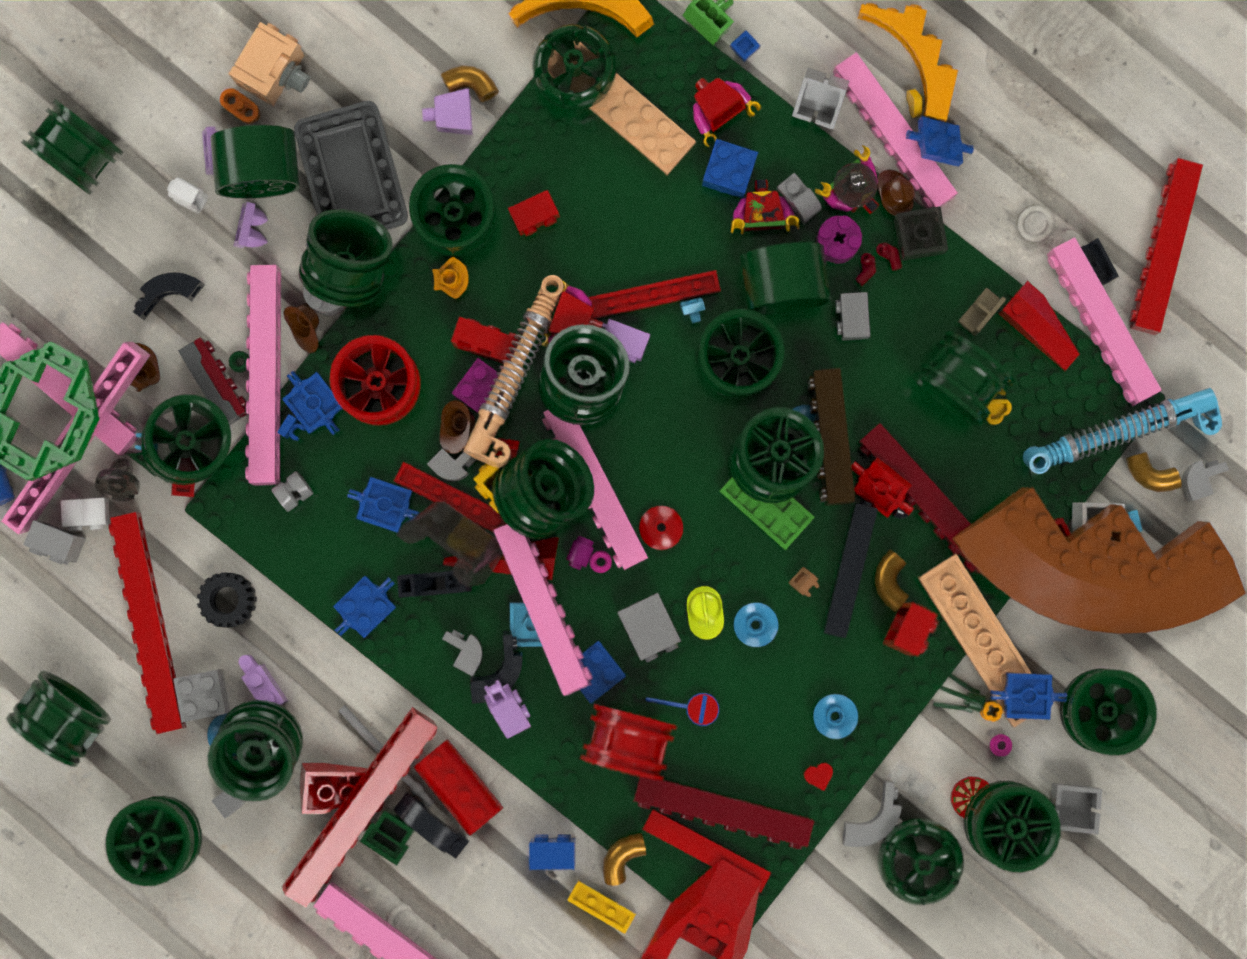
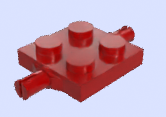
M876 458L871 466L866 469L856 461L851 465L852 470L860 476L854 492L865 501L872 503L873 507L877 508L885 517L888 518L898 507L908 516L915 509L904 501L906 493L912 487V484L879 458Z

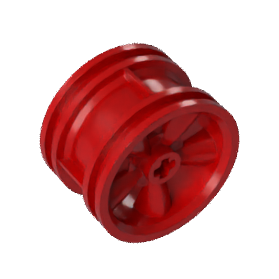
M370 335L352 340L336 355L330 371V385L338 404L357 420L366 424L387 425L402 419L412 410L419 397L421 380L415 362L403 347L383 336ZM371 351L374 367L365 371L354 360L362 354ZM390 352L399 356L406 366L392 374L385 368ZM376 377L379 380L382 379L379 387L372 385V383H375L373 379ZM345 378L361 381L363 390L348 399L345 390ZM394 385L406 386L405 392L399 401L390 394ZM371 398L380 399L383 411L374 413L364 412Z
M594 704L593 709H597L596 716L591 715V720H594L596 723L590 744L584 743L583 748L587 749L586 755L581 754L580 759L617 771L663 781L664 776L660 775L661 769L666 770L667 765L662 764L667 741L674 740V736L670 734L671 730L677 729V726Z

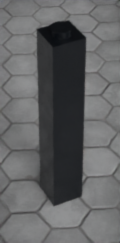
M860 501V504H854L822 633L846 638L878 511L877 508H873L872 503Z

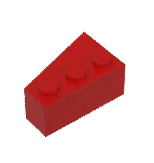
M459 317L451 343L455 348L504 364L502 361L504 359L511 361L505 354H514L508 348H517L511 341H520L514 337L516 335L509 332V335L500 332L501 329L490 325L486 327L476 320Z

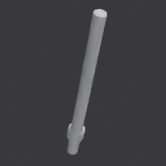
M344 705L339 712L372 748L379 753L383 745ZM409 773L401 777L411 788L409 791L414 796L417 795L428 808L435 803L424 790L425 787L419 781L416 782Z

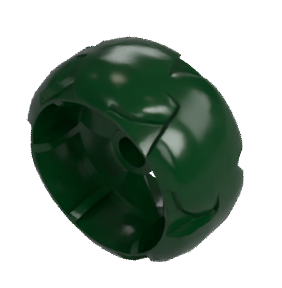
M563 25L546 34L536 47L532 62L533 76L540 93L553 105L567 110L587 109L603 100L613 86L616 77V58L608 40L597 30L586 25ZM580 42L589 45L598 54V58L584 63L583 55L579 50L575 49V45H579ZM554 50H556L563 57L565 73L552 81L548 73V62L553 57ZM572 61H577L578 64H577V65H574L573 63H570V62H572ZM583 72L596 79L595 83L585 91L574 93V90H570L572 77H578Z
M914 818L897 824L882 840L877 856V864L880 877L892 894L906 903L923 906L938 903L954 892L959 885L964 871V855L959 841L945 826L930 819ZM927 835L933 837L943 847L929 856L925 852L917 851L912 836ZM896 851L911 857L910 862L913 870L906 876L903 882L898 877L894 867ZM921 859L924 861L927 860L926 866L919 868V866H921V864H919V861ZM935 866L945 867V874L937 884L929 888L924 887L923 875H930L934 871Z

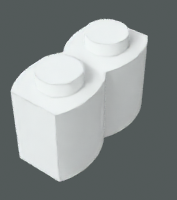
M179 177L171 180L167 187L168 196L174 202L197 214L201 213L208 200V195L202 189Z
M109 498L62 500V527H68L69 531H82V526H90V530L104 529V525L110 524Z

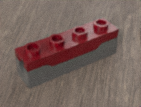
M200 337L178 350L205 397L222 410L229 425L247 415L246 400L243 396L239 397L235 390L238 388L232 377L227 378L224 373L227 369L220 358L218 360L213 354L215 348L209 340L205 341Z

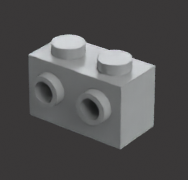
M867 292L840 294L839 300H835L836 313H840V322H837V335H841V341L868 339L870 337Z

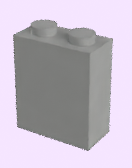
M658 593L618 612L640 660L645 659L646 662H649L659 657L657 653L664 649L667 653L678 648L677 643L681 640Z

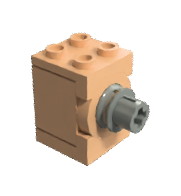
M260 22L235 62V66L230 70L229 76L237 86L274 106L284 87L286 90L293 88L302 93L309 84L310 76L301 71L302 67L299 64L304 54L301 46L297 43L298 40L289 34H286V36L280 34L279 29L270 23L265 25Z

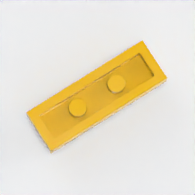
M579 880L567 901L624 934L636 916V913Z

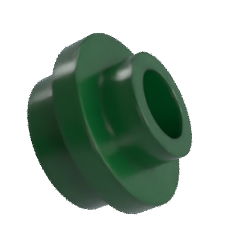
M243 351L232 353L229 357L230 368L237 373L247 371L246 360L249 358V355ZM239 358H242L244 360V363L241 366L237 365V360Z

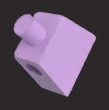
M469 89L435 96V108H422L423 122L436 121V128L439 132L473 135Z

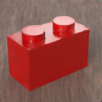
M548 190L508 208L520 236L523 234L525 236L532 235L542 225H545V227L551 226L560 217Z

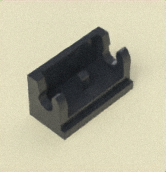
M1099 238L1081 247L1102 286L1119 277Z

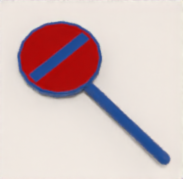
M707 693L694 695L688 701V704L649 697L645 698L646 702L687 709L689 719L699 726L712 724L719 714L717 700Z

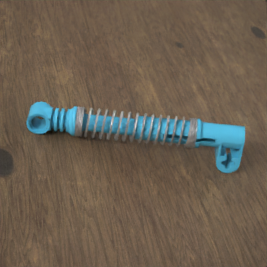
M1207 388L1176 400H1163L1160 402V405L1155 403L1153 408L1148 406L1147 410L1142 408L1141 412L1135 410L1133 415L1131 413H1128L1127 417L1122 415L1119 420L1115 417V425H1113L1112 421L1108 420V427H1106L1105 423L1102 422L1101 430L1095 424V432L1088 427L1089 434H1086L1085 430L1082 429L1081 437L1075 431V439L1068 434L1060 437L1056 444L1054 442L1051 443V446L1048 444L1042 447H1030L1024 452L1023 461L1034 473L1042 474L1051 467V464L1055 466L1057 463H1062V461L1069 463L1083 459L1084 455L1089 457L1090 453L1095 455L1097 450L1103 452L1104 448L1106 450H1109L1110 446L1115 448L1117 443L1123 445L1124 441L1126 443H1129L1131 439L1135 441L1137 436L1143 438L1144 434L1146 436H1149L1151 432L1155 434L1157 429L1163 431L1164 427L1166 429L1179 425L1181 421L1191 417L1198 429L1207 435H1214L1222 427L1217 398L1213 390ZM1040 457V460L1033 464L1034 459Z

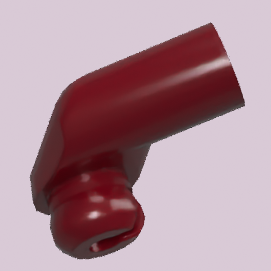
M885 242L878 244L876 252L890 261L891 270L902 269L898 249Z
M864 253L861 256L862 272L855 278V281L860 286H863L876 273L875 258L870 253Z

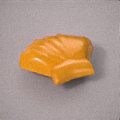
M451 257L440 269H433L434 290H442L454 299L461 297L469 283L466 266L455 257Z

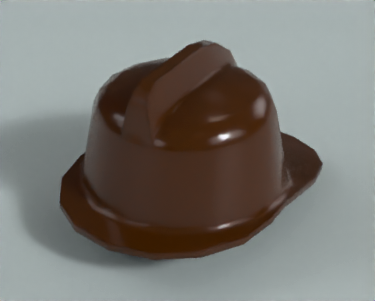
M888 169L882 171L878 175L877 186L884 208L894 216L907 215L913 208V198L915 196L913 185L902 173L896 170Z
M303 303L298 307H286L283 312L284 318L297 344L307 353L317 351L318 337L316 331L320 323L317 313L308 303Z
M135 343L150 354L130 384L135 387L137 392H141L143 389L159 382L160 372L157 357L152 349L144 344Z
M451 401L442 410L440 444L447 453L451 454L459 453L465 448L469 434L475 427L473 413L460 401Z

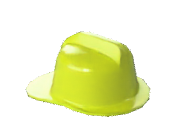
M701 586L695 588L687 598L689 626L695 636L709 640L720 634L724 627L722 601L716 590L710 587Z

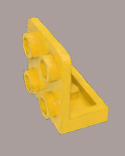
M484 464L479 469L480 473L474 478L477 483L474 487L486 500L490 497L492 501L489 504L498 513L493 493L489 488L493 485L496 473L500 468Z

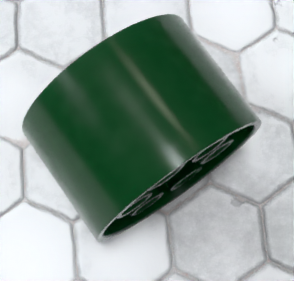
M249 125L224 129L211 135L214 185L217 195L235 199H258L286 195L300 188L294 130L275 125Z
M814 242L779 244L755 249L740 256L747 309L763 315H777L810 310L831 302L823 244Z

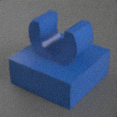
M747 30L730 44V48L743 62L748 60L761 47Z
M288 414L277 433L287 439L291 437L293 440L299 441L300 438L294 435V431L297 428L305 431L303 425L298 424V419Z

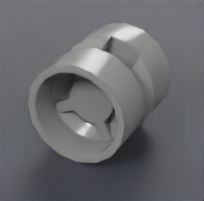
M297 471L286 478V483L280 482L271 489L287 512L298 506L299 500L304 501L314 494L307 482Z

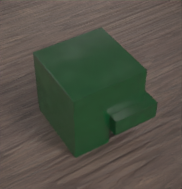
M387 808L376 824L374 822L370 824L359 842L397 866L410 847L407 843L415 831L396 812Z

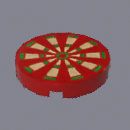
M968 776L958 781L951 791L950 798L955 812L964 818L971 798L989 783L976 776Z

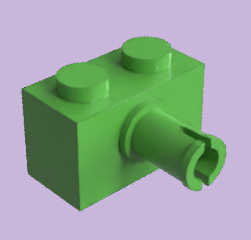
M693 0L682 16L714 46L734 23L725 13L734 2L733 0H728L727 2L726 0H718L716 3L713 0Z

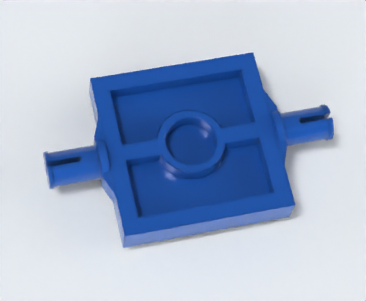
M922 116L918 120V132L911 130L906 132V139L918 142L921 158L959 167L963 163L962 152L972 154L974 151L973 145L964 144L961 141L959 125Z
M292 371V376L288 374L287 378H289L294 387L282 400L309 434L324 425L332 435L336 434L340 429L332 419L343 408L336 401L332 390L317 372L310 378L301 381L295 371Z
M370 477L367 488L363 493L352 489L349 490L350 493L357 496L348 494L347 498L360 501V508L356 517L358 520L399 533L402 522L406 517L417 521L420 519V517L412 514L421 516V512L409 509V502L413 493L411 490Z
M365 575L333 606L344 620L335 631L338 632L344 627L338 633L342 636L351 627L365 638L396 608L386 594L395 583L392 581L386 586L391 581L388 577L378 586L372 583Z
M1006 673L1004 691L991 690L990 692L992 694L990 695L991 700H1004L1005 718L1051 720L1053 702H1067L1066 698H1058L1067 697V693H1054L1051 674Z

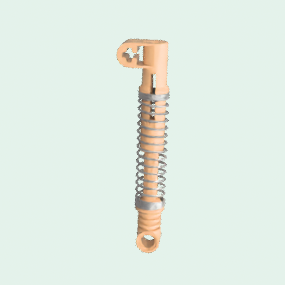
M549 275L544 278L533 305L526 310L523 316L526 322L520 323L525 329H517L522 336L514 335L520 342L511 341L517 348H508L509 351L514 353L505 354L511 361L502 360L504 365L499 367L501 372H497L498 378L493 379L495 385H491L492 391L487 392L489 397L484 398L486 403L480 406L479 418L463 450L467 455L496 468L504 467L509 462L510 449L506 443L494 437L499 426L503 425L506 421V417L509 414L508 409L512 408L511 403L515 401L514 396L518 395L517 390L521 389L520 384L524 382L522 377L527 376L526 371L530 370L529 365L533 363L532 359L536 357L534 352L539 351L538 346L542 344L541 340L545 338L544 334L548 332L547 330L551 325L552 313L563 291V282L558 276ZM550 285H553L557 287L558 290L556 292L551 293L547 291L546 288ZM538 333L541 334L543 337H542V338H538V337H537ZM535 340H538L540 344H535ZM532 346H535L537 350L533 351L531 349ZM529 352H532L534 356L529 357ZM527 358L531 361L530 363L525 362ZM490 418H492V420H491V422H490V424H489V426H488V429L486 430L485 427H486V425H487V422L489 421ZM492 444L494 445L493 452L487 457L485 455ZM502 451V456L495 458V453Z

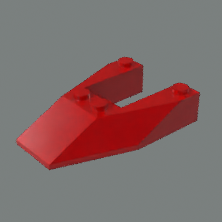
M721 858L670 903L639 959H667L679 937L716 959H743L748 950L761 880Z

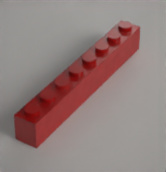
M1177 158L1168 165L1166 176H1169L1161 191L1163 201L1156 211L1157 225L1153 226L1150 238L1153 241L1151 247H1148L1146 250L1145 259H1147L1146 268L1143 267L1140 273L1139 280H1142L1141 288H1138L1135 293L1134 301H1137L1135 310L1132 309L1129 316V322H1131L1130 329L1152 335L1161 333L1203 164Z

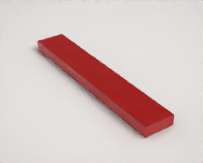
M714 270L588 298L591 300L592 307L594 308L592 318L598 319L720 293L721 290L717 271Z
M405 462L401 465L394 479V482L492 532L506 525L502 517L490 505Z
M652 809L642 830L710 866L715 865L721 858L727 860L760 879V893L771 874L770 871Z

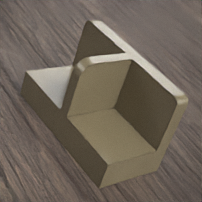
M986 288L958 323L975 336L1006 299L1004 297L1000 299Z

